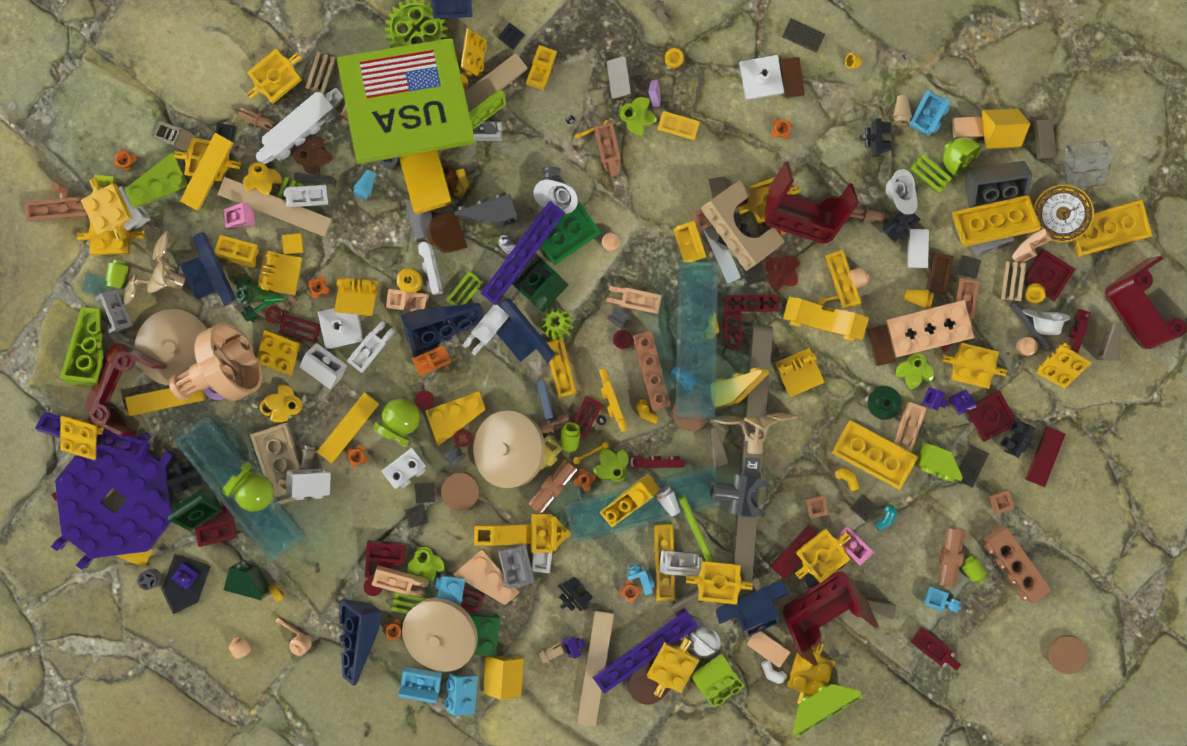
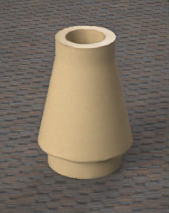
M907 95L897 96L892 118L896 125H908L912 119Z

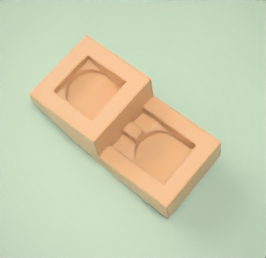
M982 117L953 118V139L962 137L984 138Z
M1043 228L1030 236L1015 251L1012 256L1013 259L1018 263H1023L1037 256L1035 248L1052 240L1049 232Z
M388 289L386 308L411 312L418 309H427L429 294H410L401 290Z
M762 631L753 634L747 643L749 647L779 668L791 653Z

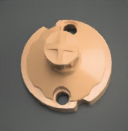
M218 323L197 336L195 341L197 363L192 365L186 372L175 374L169 379V387L172 393L180 400L190 398L192 393L200 389L205 390L212 387L222 397L236 401L259 389L262 382V370L259 359L255 357L253 347L248 339L234 326L227 323Z

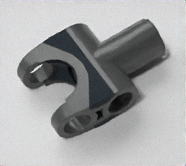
M733 474L732 484L712 482L709 488V498L729 502L728 513L744 516H762L764 509L757 508L752 504L751 495L757 488H762V486L768 487V481L749 475Z

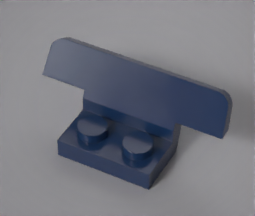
M432 0L433 19L473 17L472 0Z
M198 233L192 238L200 255L197 258L181 263L180 268L195 300L218 292L223 305L227 306L234 301L235 295L205 233Z
M509 298L504 300L500 306L509 315L511 320L496 332L520 362L537 349L546 362L549 363L555 356L554 351L514 302Z
M777 581L738 598L737 604L726 603L716 609L719 624L737 617L745 638L781 623L773 601L789 595V591L783 582Z

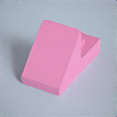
M240 203L223 209L225 228L255 225L254 209L250 208L249 203Z
M847 526L835 538H840L845 532L851 537L842 546L851 559L861 566L874 552Z

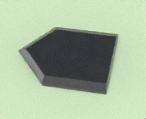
M174 554L162 587L164 597L173 614L199 602L211 566ZM183 562L188 563L200 572L194 583L187 590L171 579Z

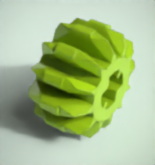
M560 307L557 311L551 308V314L545 312L547 318L541 319V322L544 324L541 326V329L546 331L545 335L547 337L551 336L553 340H556L557 337L563 340V334L570 336L568 329H573V325L570 324L573 322V318L569 317L570 313L568 311L563 312V309Z

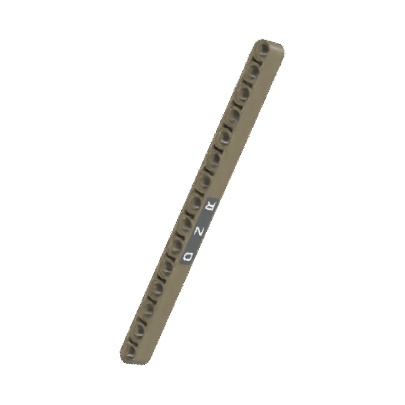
M752 326L748 373H750V369L761 367L762 370H769L770 372L772 326ZM769 374L746 396L744 417H766ZM744 421L750 436L751 432H755L756 426ZM743 431L740 474L761 479L763 453L750 454L747 452L748 441H745ZM760 488L755 489L751 495V502L757 508L759 505ZM736 514L732 564L741 565V581L752 582L758 516ZM741 589L738 598L751 593V590Z

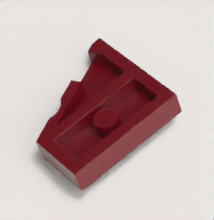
M231 502L223 504L224 506L221 507L223 511L195 528L198 547L238 538Z
M368 540L366 545L365 578L375 574L377 565L390 569L391 567L404 564L406 543Z

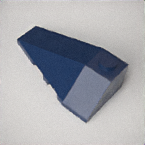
M479 303L418 309L400 315L413 357L437 348V345L445 340L448 342L453 339L452 336L457 332L465 331L483 319Z
M342 599L339 612V624H343V635H340V641L343 642L345 651L341 654L343 678L355 686L358 683L379 631L382 611L371 603Z

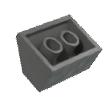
M1017 161L967 169L965 186L968 207L972 208L1029 195L1032 172L1026 162Z

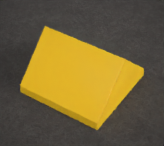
M1019 109L982 111L985 149L1016 148L1022 146L1030 122Z
M486 656L483 694L499 700L520 697L524 657Z

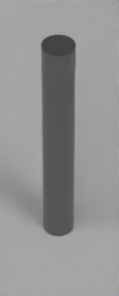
M1017 301L1013 302L1010 307L1042 347L1048 350L1052 345L1043 334L1036 331L1033 321L1027 314L1023 313V309Z

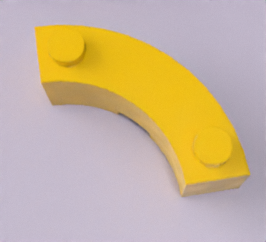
M793 297L788 298L783 316L784 320L790 321L789 325L798 328H801V325L843 336L844 340L854 342L855 339L863 340L869 320L868 317L857 313L831 309Z

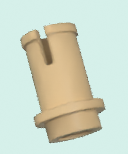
M557 643L546 650L542 649L539 656L543 663H550V660L564 654L561 644Z

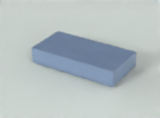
M544 380L539 381L537 385L545 418L550 419L553 418V412L546 382Z

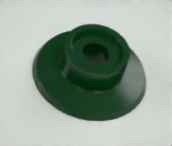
M890 386L875 388L868 398L869 411L873 416L881 420L892 419L899 413L902 406L900 394ZM887 399L889 403L885 407L883 405V402Z

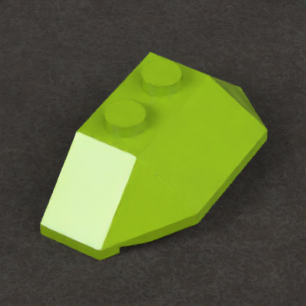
M826 684L818 689L817 694L804 697L801 700L802 703L798 706L793 728L796 738L862 699L861 692L834 684L830 686Z

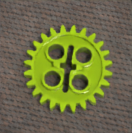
M406 0V5L399 2V9L393 6L394 14L388 13V17L391 20H385V24L389 26L385 28V33H389L386 36V40L391 41L389 43L390 48L412 45L414 40L425 43L447 39V35L444 34L448 32V27H444L446 20H440L441 18L433 19L431 2L427 5L424 4V0H421L420 3H417V0H413V3ZM413 13H418L421 17L418 20H413L410 16ZM431 26L435 29V31L433 33H427L425 31V28ZM400 27L408 29L404 34L399 33L397 30ZM420 27V32L415 31L413 33V28L418 29Z

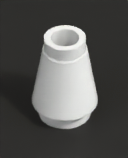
M670 486L659 489L656 493L658 502L670 516L677 515L680 509L674 490Z

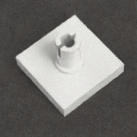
M778 55L739 62L746 101L784 94Z
M334 308L318 312L325 349L355 344L364 340L359 315L336 313Z

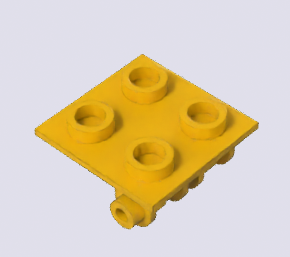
M469 28L466 30L461 67L465 71V75L472 76L474 74L481 78L484 69L487 40Z
M264 251L258 287L263 290L295 295L302 258Z
M346 277L338 278L337 286L339 288L334 312L373 316L379 281Z
M265 329L257 359H259L261 365L292 376L298 352H301L303 345L299 341H293L289 337L286 338L284 335H278L274 331Z
M1066 342L1060 344V347L1055 350L1056 353L1052 352V357L1048 356L1039 365L1036 372L1063 389L1072 383L1092 363L1071 350V346Z
M810 348L775 362L789 398L825 383L815 361L817 360L816 356L811 352Z
M61 415L60 450L96 460L97 435L103 433V427L98 424H91L90 421L75 419L73 416L66 417Z

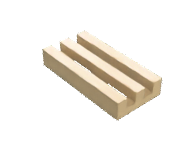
M317 51L305 88L325 95L337 58ZM321 58H323L315 85L312 87ZM329 60L330 64L322 88L318 89L327 61Z
M1006 261L1001 300L1022 301L1026 263ZM1010 267H1013L1010 295L1008 297L1006 294ZM1021 267L1018 296L1014 297L1017 269Z

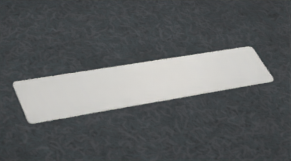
M714 226L705 229L704 233L726 282L731 283L740 279L741 276L729 249H727V246L718 243L719 234Z

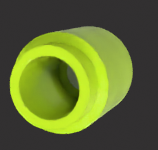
M113 260V263H108L105 280L107 281V286L123 289V285L126 284L129 266H125L124 261Z
M566 423L562 428L559 446L566 452H572L578 448L581 431L577 424Z
M969 554L963 558L961 568L969 580L976 582V584L986 579L985 575L988 572L979 558L975 557L974 554Z

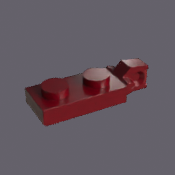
M1078 309L1073 317L1075 326L1071 327L1068 337H1070L1068 343L1071 346L1070 349L1076 353L1079 352L1091 314V312Z
M641 455L631 456V468H683L685 466V460H680V456H669V460H661V456H649V460H645Z
M922 627L919 628L909 641L941 667L945 668L947 665H950L957 671L961 666L960 663L953 659L955 656L953 651Z

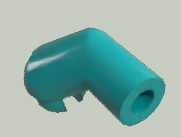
M891 504L884 508L885 518L875 523L879 532L895 522L898 512Z

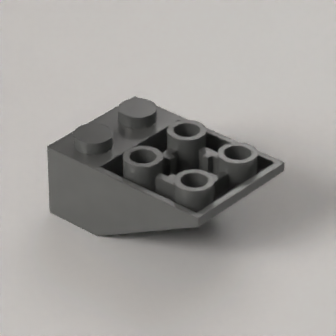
M505 192L495 195V199L489 201L487 198L476 202L477 205L471 207L469 205L460 206L458 211L454 212L459 220L500 227L519 221L510 194L506 195Z

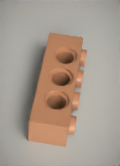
M652 331L633 335L632 338L651 410L671 406Z
M999 526L982 538L986 543L984 545L985 549L989 554H993L996 557L995 563L1001 570L1006 571L1008 574L1006 576L1007 580L1013 586L1016 585L1019 590L1017 593L1023 601L1034 604L1052 591L1008 528ZM1006 545L1007 552L1002 555L1001 549ZM1015 561H1017L1018 567L1015 570H1013L1012 565ZM1029 577V583L1024 585V579Z

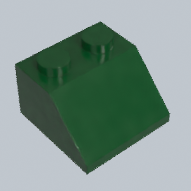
M537 256L512 285L543 313L569 284Z
M203 487L174 506L168 515V519L191 532L223 510L215 492Z
M242 560V562L229 567L224 591L257 600H263L271 594L266 578L259 566L253 565V562Z

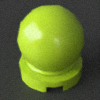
M398 398L392 400L383 409V422H376L372 429L389 440L393 438L399 442V445L407 447L410 441L407 435L414 432L420 422L419 409L409 399Z
M246 462L240 467L242 469L241 473L237 477L233 475L226 483L222 493L227 497L234 495L237 504L246 511H260L268 507L273 499V484L268 477L261 473H253L254 466Z

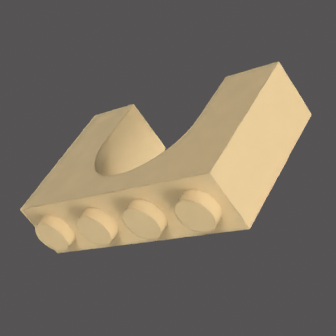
M738 180L701 207V210L725 241L728 248L733 252L739 263L747 271L785 243V241L774 228L769 229L758 238L748 237L737 228L734 221V210L737 205L751 196L741 180Z

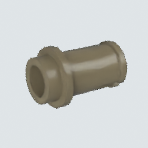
M656 0L650 5L651 11H654L663 25H665L673 18V15L664 6L663 0Z
M304 444V448H301L303 455L300 468L313 469L314 454L317 452L315 445Z

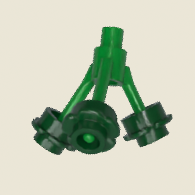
M247 273L239 274L234 283L237 285L236 299L238 303L247 305L252 303L254 299H262V304L254 309L251 305L243 306L244 311L241 314L247 322L251 321L254 323V320L258 318L256 312L270 306V304H275V302H283V295H275V293L262 290L251 284L252 278L247 276ZM253 290L261 293L262 295L254 294Z

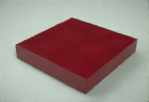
M1041 249L1025 274L1024 284L1027 286L1034 283L1042 285L1045 288V297L1055 302L1074 273L1075 268L1045 249Z
M1000 390L975 402L976 407L967 411L982 442L1010 429L1012 422L1016 421Z

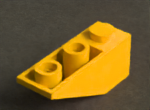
M761 367L750 369L748 374L741 372L733 374L731 379L720 378L715 380L716 383L709 385L714 407L723 408L740 403L769 374V370H762Z
M646 474L599 513L613 527L652 499L660 487L649 474Z
M476 523L474 526V545L531 544V524Z

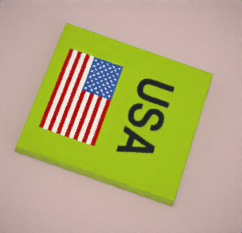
M452 38L337 57L357 164L475 144Z

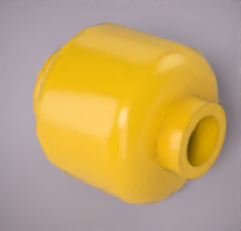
M406 268L399 272L396 282L400 290L412 294L421 289L423 278L415 269Z

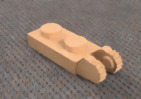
M609 286V291L623 293L622 300H617L610 297L606 299V302L648 313H659L662 295L630 288L623 289Z
M377 565L372 581L373 586L418 597L425 595L426 591L421 587H426L429 583V580L424 577Z

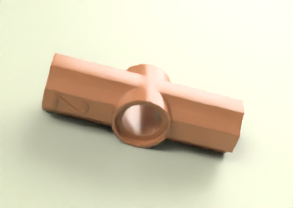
M564 459L554 473L547 477L540 486V490L528 504L541 514L550 502L556 499L566 486L565 484L576 473L577 468Z
M947 527L944 547L941 548L939 554V562L941 564L938 579L939 585L956 587L958 570L962 566L964 558L962 546L965 530Z

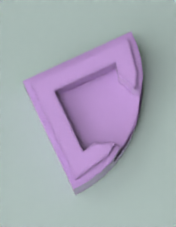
M658 79L651 80L648 91L652 105L659 107L661 105V95Z

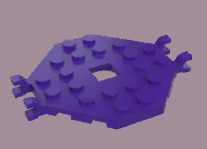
M145 432L141 433L137 439L148 442L152 437ZM96 449V460L75 455L55 480L61 536L51 547L59 551L70 541L86 553L76 564L81 570L88 568L94 558L149 551L172 523L168 519V515L172 510L170 487L167 488L165 481H168V465L176 455L171 451H166L161 460H159L147 451L142 462ZM112 488L127 498L117 513L113 512L102 502Z

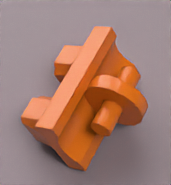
M444 345L412 358L419 376L452 363Z

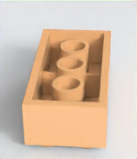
M965 300L885 320L895 357L974 338ZM946 319L953 323L950 329L944 326V323L947 322ZM928 323L930 326H933L931 334L925 332V327H927ZM909 328L911 331H914L913 338L911 339L905 336V332H908L907 329Z

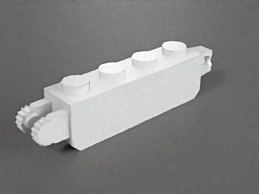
M335 88L325 95L315 92L262 137L264 147L257 152V161L268 164L275 158L278 160L287 158L293 148L304 144L305 138L310 134L317 133L324 122H329L335 117L337 106L344 100L341 92Z

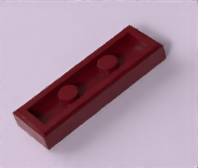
M1045 427L1025 480L1042 487L1046 486L1066 435L1065 433Z
M808 524L770 567L785 580L802 562L795 552L815 537L818 532Z

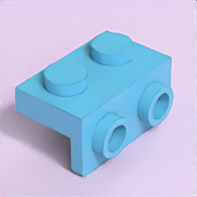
M927 90L908 126L926 136L933 132L936 133L941 126L939 121L942 115L945 116L950 109L948 104L951 99L948 97L943 99Z
M635 564L630 566L629 570L626 571L628 580L640 577L645 596L653 594L652 588L655 585L651 572L647 573L644 565Z
M441 573V577L436 580L435 589H438V594L434 598L447 599L461 606L465 578L447 576L445 573Z
M404 666L398 696L436 703L440 691L442 673Z
M449 673V679L446 683L448 693L445 700V708L448 713L453 716L475 714L477 675L457 676L454 673Z

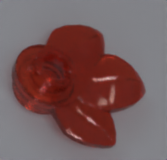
M784 256L783 258L773 257L768 260L766 270L769 273V284L774 290L779 291L783 284L787 286L798 284V276L795 269L800 264L799 260L792 256ZM776 263L778 264L777 270L774 269Z

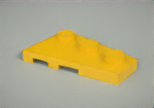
M479 391L425 410L437 445L440 446L486 410Z

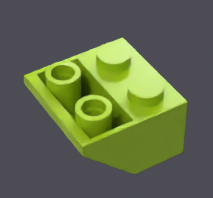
M922 444L915 465L920 466L919 470L935 476L938 473L937 477L953 483L954 480L962 481L963 477L952 452L934 445Z
M720 654L691 675L698 689L713 708L723 704L727 698L739 693L745 687L723 654Z

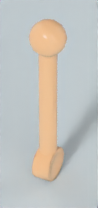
M276 619V622L285 626L297 635L303 634L291 625L284 622L282 619Z

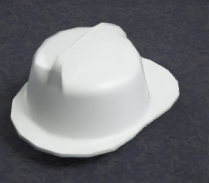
M897 170L886 184V194L903 214H913L918 206L914 178L908 170Z
M545 179L536 184L534 188V198L542 207H545L550 200L567 214L575 210L578 204L576 192L568 183Z
M1033 309L1022 310L1023 313L1033 317L1034 328L1043 335H1059L1064 322L1070 320V316L1063 313L1044 312Z
M693 618L698 626L683 636L680 641L683 642L685 637L691 639L692 642L688 649L700 658L714 656L720 648L721 641L719 635L702 620Z

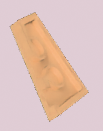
M483 548L453 574L456 577L465 578L466 583L504 605L520 593L516 587L507 589L503 571Z

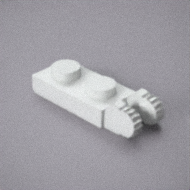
M425 241L420 242L418 251L424 257L422 266L424 272L428 275L429 281L426 282L428 291L432 295L443 294L433 247Z
M494 304L473 329L472 334L462 346L467 348L475 337L478 338L481 342L473 349L472 354L475 356L484 345L488 344L509 318V315L498 305Z
M381 321L367 335L347 360L348 363L361 373L367 369L385 347L386 342L395 333V330L391 328L382 339L377 336L385 327L386 323L384 321Z

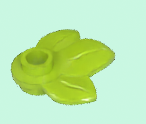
M639 97L632 103H626L620 108V118L626 122L627 129L634 135L643 136V126L652 125L657 121L653 112L647 109L650 99ZM627 110L632 112V115L629 117L625 115Z
M913 353L908 357L907 361L898 365L895 375L896 377H905L908 388L914 390L921 385L922 381L931 383L934 371L927 364L926 357L923 354ZM916 360H920L919 365H914Z
M602 449L600 453L601 464L593 467L595 475L602 480L611 479L615 483L625 481L628 475L626 467L629 463V456L626 451L622 449L615 454L611 450ZM616 470L621 471L620 476H615Z
M420 547L415 552V558L408 563L407 572L415 576L420 574L421 577L429 580L428 584L430 585L436 578V571H444L445 567L443 560L439 556L434 555L430 548ZM422 553L427 554V559L422 558Z

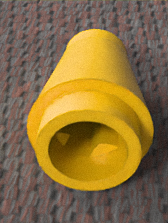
M906 289L904 300L923 308L931 307L934 292Z

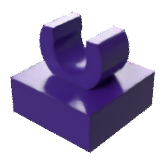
M929 387L921 405L937 411L939 407L946 408L948 401L943 399L946 393Z
M966 389L949 397V402L958 415L976 407L975 401Z
M183 562L171 579L187 590L194 583L200 572L188 563Z
M566 637L562 639L568 657L575 659L581 656L579 649L586 646L583 638L574 639L573 637Z

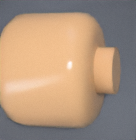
M610 232L603 236L601 243L604 250L614 252L620 247L621 241L616 233Z
M862 267L850 271L852 283L856 288L867 285L868 278H870L868 271H865Z
M1023 337L1018 340L1016 350L1020 355L1032 356L1038 350V343L1034 338Z
M299 634L290 641L289 648L293 654L302 656L311 648V640L307 635Z
M236 637L230 643L229 650L234 658L240 659L249 654L251 646L246 638Z

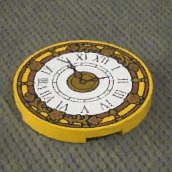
M1057 185L1047 189L1038 197L1034 204V210L1041 229L1045 228L1049 232L1052 242L1063 243L1080 238L1087 232L1093 221L1094 208L1090 198L1081 189L1071 185Z

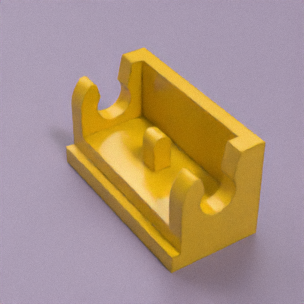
M663 111L657 130L695 140L700 121Z
M695 221L673 229L685 265L706 258Z
M223 235L219 236L214 250L216 256L221 260L254 269L257 266L256 256H260L258 245Z

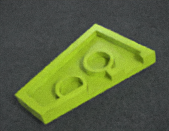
M171 152L125 188L124 192L134 209L186 190L188 184Z

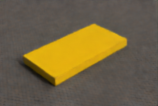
M438 150L399 157L415 215L453 204Z
M1029 195L952 212V218L962 247L1031 233L1041 229Z
M1143 199L1095 212L1092 224L1087 232L1080 238L1072 241L1076 257L1151 237L1152 232Z
M850 419L831 452L898 490H901L918 459L917 455Z

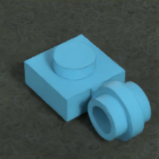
M931 586L928 587L923 601L924 605L942 612L945 605H947L946 609L956 613L962 607L960 606L961 602L950 598L947 601L949 593Z

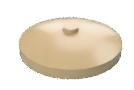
M169 309L155 313L140 327L135 340V350L166 364L167 367L166 369H152L138 362L140 368L152 380L160 384L169 385L171 376L178 373L182 374L197 363L195 356L196 338L201 332L209 328L198 316L188 311Z
M500 411L489 416L479 427L474 439L473 455L480 474L495 486L516 488L527 484L537 475L544 461L545 442L539 426L528 415L517 411Z
M429 598L420 601L408 612L403 622L402 635L407 650L416 661L429 669L441 672L459 669L470 660L476 650L478 635L472 618L461 606L450 600Z

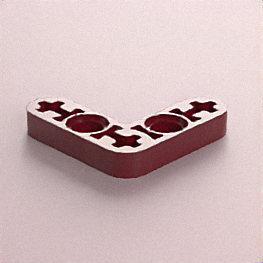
M773 294L729 295L723 302L724 346L728 350L740 348L742 343L741 312L775 311L780 303L778 297ZM759 297H762L761 302L769 301V298H771L772 301H775V305L772 308H769V305H762V309H759ZM731 298H733L734 302H741L740 298H743V309H740L741 305H736L734 309H731L727 302ZM749 298L756 300L757 304L753 309H749L746 306V301ZM730 317H734L738 321L735 328H730L727 325V320ZM727 330H738V334H734V339L738 340V344H734V347L728 344L731 334H727Z

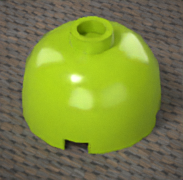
M967 137L958 138L955 141L950 140L944 147V150H946L943 155L945 167L953 175L959 176L970 167L969 163L972 159L976 160L982 150V146L975 140Z

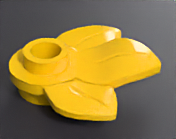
M260 162L250 165L248 169L249 174L243 180V186L246 191L256 188L265 196L270 194L273 184H283L282 176L278 171L269 169Z
M280 384L277 390L278 394H271L264 398L265 405L273 410L270 420L273 422L287 421L291 415L298 414L303 407L301 399L294 395L293 389L287 385ZM290 402H294L296 404V407L294 409H291L289 407Z

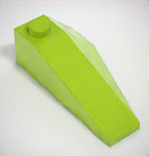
M81 307L60 379L70 386L90 388L99 384L104 366L101 310Z

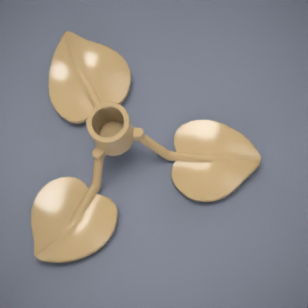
M171 229L164 232L154 246L153 259L157 260L159 264L155 267L150 280L137 279L135 274L127 280L123 290L124 306L134 297L139 283L148 284L147 293L150 294L167 286L177 290L183 287L185 276L174 272L175 269L168 266L162 260L167 247L169 232L172 231Z
M785 412L767 413L766 417L749 416L743 418L735 415H724L710 420V424L718 422L741 425L745 441H748L747 452L750 454H762L763 442L765 441L769 426L778 421L791 419L798 421L799 416ZM744 421L756 426L755 432H751L750 436Z

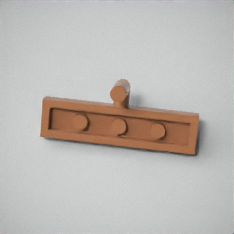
M53 183L51 188L60 193V199L24 202L27 222L88 217L81 202L82 199L88 196L68 198L67 187L58 183Z

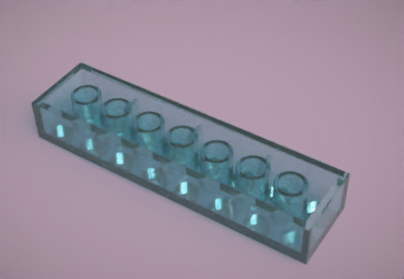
M679 262L676 419L716 420L718 262Z
M212 416L203 417L174 440L270 563L278 559L306 536L283 505L279 503L275 495L270 505L265 509L249 512L237 504L234 495L227 497L222 493L223 487L233 475L237 477L242 471L240 467L248 461Z
M710 465L654 480L660 489L670 486L674 490L680 512L675 516L669 515L656 499L657 495L655 494L652 499L611 527L599 512L629 487L565 503L564 507L574 543L685 515L678 500L680 496L686 497L692 512L724 505V501L709 498L711 483H719L715 467Z

